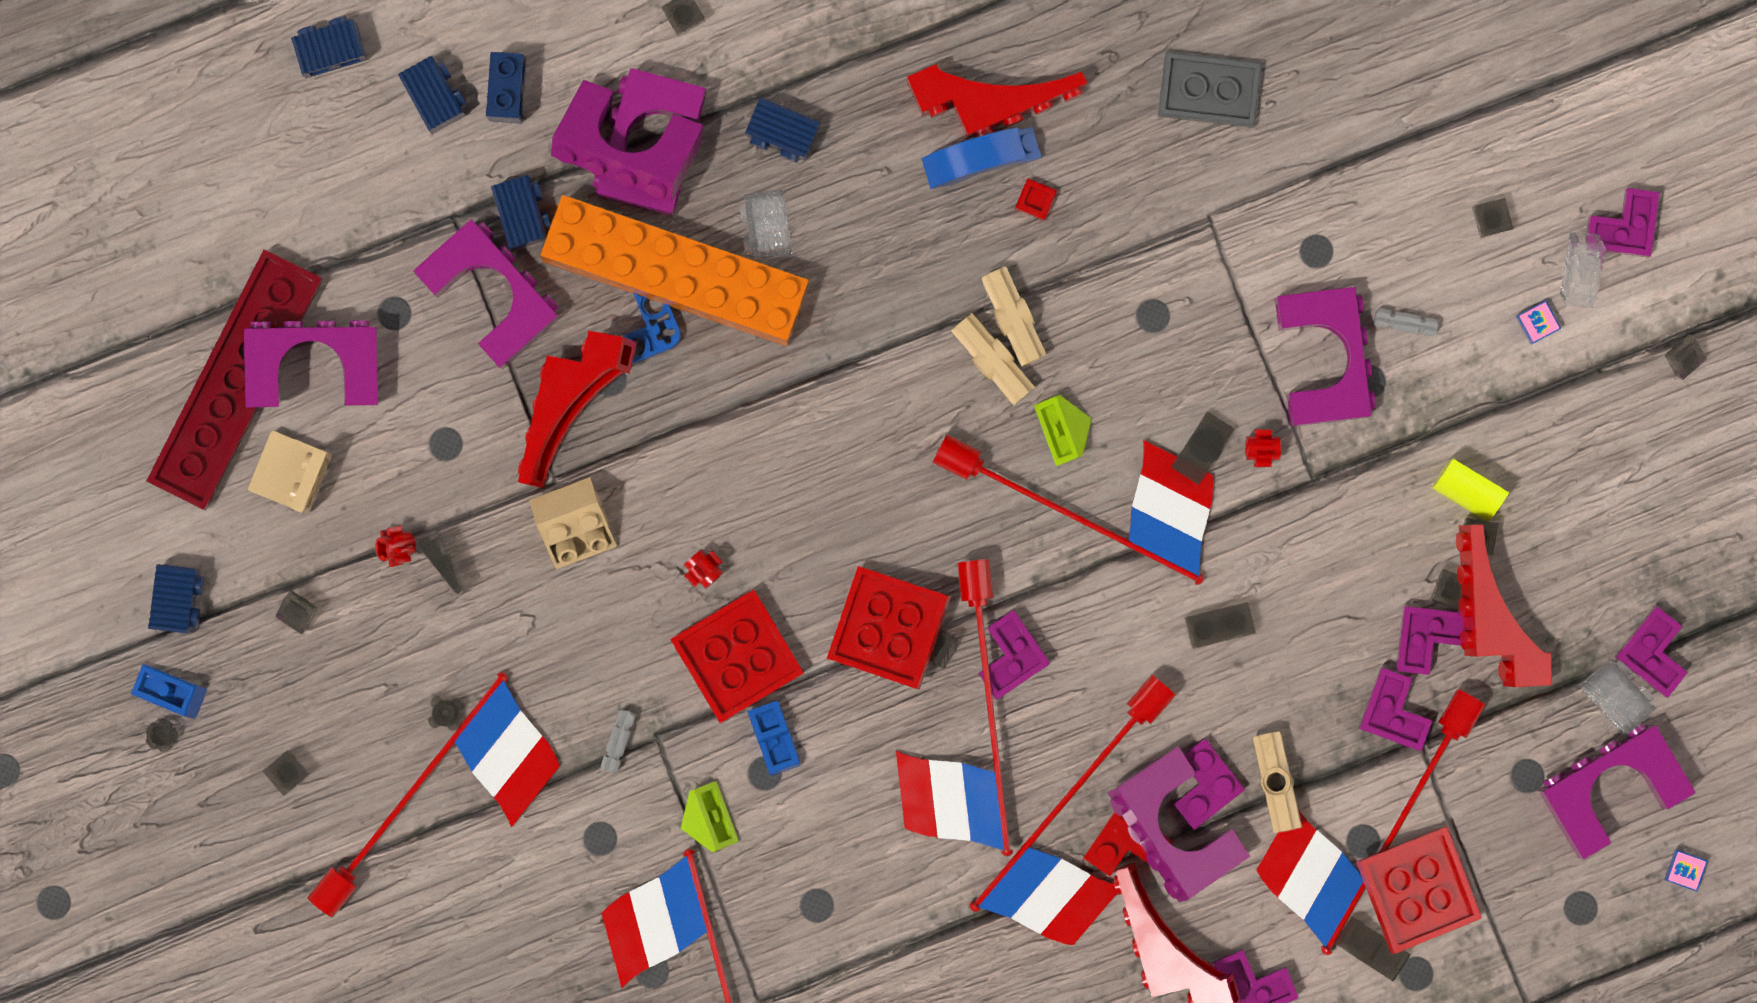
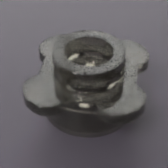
M440 696L434 697L430 702L433 708L432 716L428 719L429 725L432 728H438L439 726L448 727L452 731L458 729L460 726V710L463 708L462 702L457 698L450 701L443 700ZM444 710L448 711V716L446 717L442 714Z

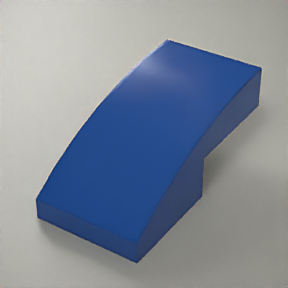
M777 700L747 711L770 776L801 766L779 701Z

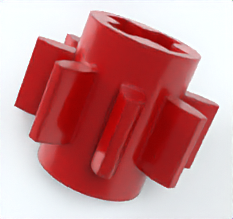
M1254 429V436H1246L1245 458L1246 460H1254V467H1272V460H1280V436H1272V429Z
M401 525L381 530V537L377 538L375 542V551L381 561L389 560V567L411 562L410 555H413L416 551L414 536L409 531L403 532Z
M700 549L684 564L689 571L684 577L693 587L701 584L707 589L723 574L718 567L723 561L714 551L706 554Z

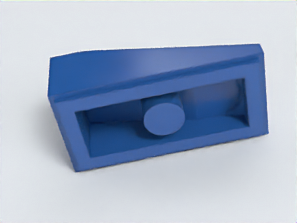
M142 664L131 694L184 717L195 719L207 689Z

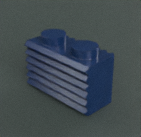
M346 16L334 18L328 21L329 26L317 29L316 26H308L297 31L298 36L291 37L301 73L306 79L368 60L358 25L354 19L348 20Z
M429 56L427 59L398 74L431 134L466 116L462 108L467 106L458 88L454 91L451 90L447 82L451 75L443 60L437 63L433 56Z
M760 97L745 134L746 137L751 138L749 142L751 145L766 151L770 146L781 151L780 157L797 163L799 158L806 161L821 125L820 121Z
M524 175L492 185L491 189L509 248L514 251L546 241L551 222L548 213H541L538 201L542 200L543 196L538 181L532 182L529 175Z
M156 564L148 629L192 634L193 628H198L200 609L195 608L197 595H202L204 589V576H199L200 569Z

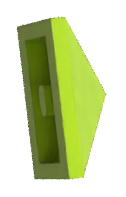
M1061 395L1034 405L1055 465L1059 466L1083 456L1092 419Z
M717 781L689 791L681 830L711 852L739 842Z

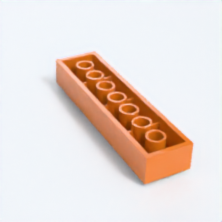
M565 195L561 196L540 254L543 263L630 293H636L639 296H644L647 299L662 304H668L670 307L786 347L788 346L809 285L808 279Z

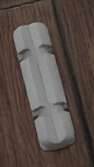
M1381 308L1376 311L1374 317V325L1377 327L1387 328L1391 326V329L1415 334L1422 332V335L1435 336L1438 331L1439 323L1435 318L1426 317L1421 319L1419 315L1397 311L1393 314L1391 310Z
M624 709L618 711L615 721L617 725L613 727L606 748L608 753L607 756L603 757L601 769L611 773L618 771L621 763L619 758L624 754L631 732L629 728L633 726L636 717L633 712Z

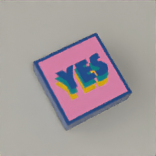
M1547 301L1516 316L1531 345L1561 329Z
M1675 849L1664 880L1697 892L1708 861Z

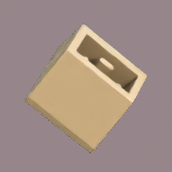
M590 477L529 500L536 526L556 569L617 547L601 501Z

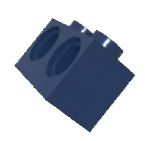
M490 52L486 117L490 122L522 124L527 62L523 54Z

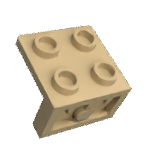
M272 431L248 490L298 512L309 514L333 454Z

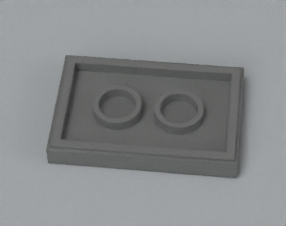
M1166 51L1157 117L1254 128L1262 63Z

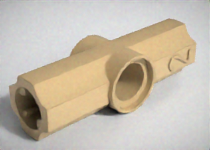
M1007 267L995 270L981 277L982 285L994 307L993 313L1003 335L1008 337L1020 366H1025L1046 356L1045 348L1033 326L1034 320L1024 298H1020Z
M973 313L951 330V333L973 357L971 360L989 381L992 380L1013 406L1035 388L1013 362L1014 358L997 338L994 339Z
M1281 731L1253 737L1262 777L1261 785L1265 791L1274 833L1302 828L1293 788L1294 780L1290 774ZM1275 773H1281L1286 779L1285 787L1279 792L1273 791L1269 785L1270 777Z

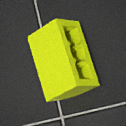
M1455 459L1446 462L1431 489L1486 522L1495 515L1509 494L1508 491Z

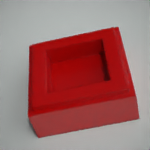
M1027 178L1015 209L1045 221L1057 190Z

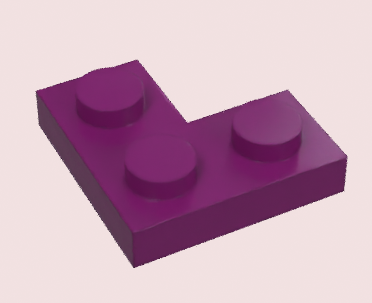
M1632 188L1625 189L1621 220L1589 216L1584 249L1646 258L1651 257L1660 192Z
M1403 606L1396 671L1430 675L1433 643L1461 646L1460 635L1463 631V617H1461L1460 613Z
M1657 606L1653 607L1614 657L1665 698L1671 695L1688 673L1663 653L1682 626Z
M1014 610L987 628L1004 653L1003 657L989 666L992 695L998 700L1044 669L1050 662ZM982 670V671L979 672L978 674H979V676L981 677V679H982L983 682H984L983 670Z
M1380 668L1358 729L1422 751L1432 720L1402 710L1412 678Z
M1205 738L1184 753V756L1196 772L1193 777L1198 782V785L1173 803L1193 830L1245 791L1244 787Z
M1243 949L1212 962L1214 967L1225 974L1233 973L1241 1003H1288L1299 998L1286 967L1255 979Z

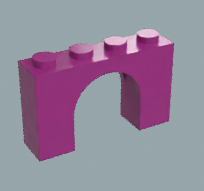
M630 68L628 76L623 75L621 78L618 94L623 96L620 107L614 106L610 125H613L614 129L611 138L606 137L605 142L616 150L627 152V140L632 128L640 120L651 115L662 114L672 116L675 114L699 123L707 95L706 88ZM595 175L593 187L597 188L596 194L598 197L672 217L674 216L682 187L680 184L672 202L662 198L652 197L647 192L623 186L618 181L602 175Z
M583 80L552 136L551 156L563 163H571L587 169L592 174L602 175L618 181L623 186L633 187L647 192L652 197L672 202L701 145L703 125L673 114L660 140L650 149L637 153L616 150L609 146L600 135V131L612 110L613 91Z
M470 219L417 266L413 272L437 298L462 276L472 270L481 268L492 269L507 278L513 293L510 312L497 327L478 343L495 364L503 370L560 319L555 313L559 307L547 293L541 297L534 290L538 283L526 270L521 273L518 272L512 265L516 261L515 257L504 245L498 249L492 243L491 239L495 235L482 221L476 225Z
M1356 287L1277 296L1274 300L1278 331L1310 327L1324 328L1334 333L1341 340L1347 355L1345 372L1334 386L1286 395L1290 427L1371 417V410H1376L1374 391L1368 390L1367 378L1372 377L1370 359H1364L1363 346L1368 345L1366 327H1360L1359 314L1364 312L1362 295H1356Z
M369 320L349 321V327H336V321H316L317 328H303V321L283 322L284 328H270V322H250L251 329H244L246 407H279L278 369L280 361L291 347L305 341L324 343L339 356L343 366L345 406L378 405L376 327H369Z
M1644 722L1627 731L1629 737L1619 743L1616 739L1609 741L1599 748L1601 752L1599 755L1592 759L1585 756L1571 764L1572 771L1563 776L1558 772L1543 781L1545 787L1539 789L1538 792L1577 858L1584 860L1612 843L1594 814L1590 800L1592 786L1597 777L1605 770L1618 765H1626L1636 770L1644 778L1662 809H1670L1696 793L1656 725L1649 724L1646 726Z
M1179 746L1167 751L1107 793L1111 798L1110 804L1113 810L1119 816H1123L1129 825L1128 832L1136 843H1140L1147 853V862L1152 869L1159 871L1164 879V887L1167 893L1172 898L1177 899L1178 902H1182L1198 894L1248 859L1250 855L1233 829L1219 834L1193 852L1177 849L1164 838L1158 824L1160 804L1169 792L1196 774Z

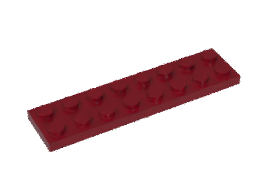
M263 249L146 482L202 510H207L259 408L246 407L244 329H251L250 322H270V328H284L283 322L303 321L323 278Z

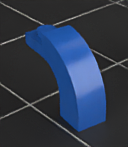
M1029 127L1024 129L1012 128L973 138L931 153L921 159L930 189L954 185L991 170L1033 162L1042 157L1034 129Z

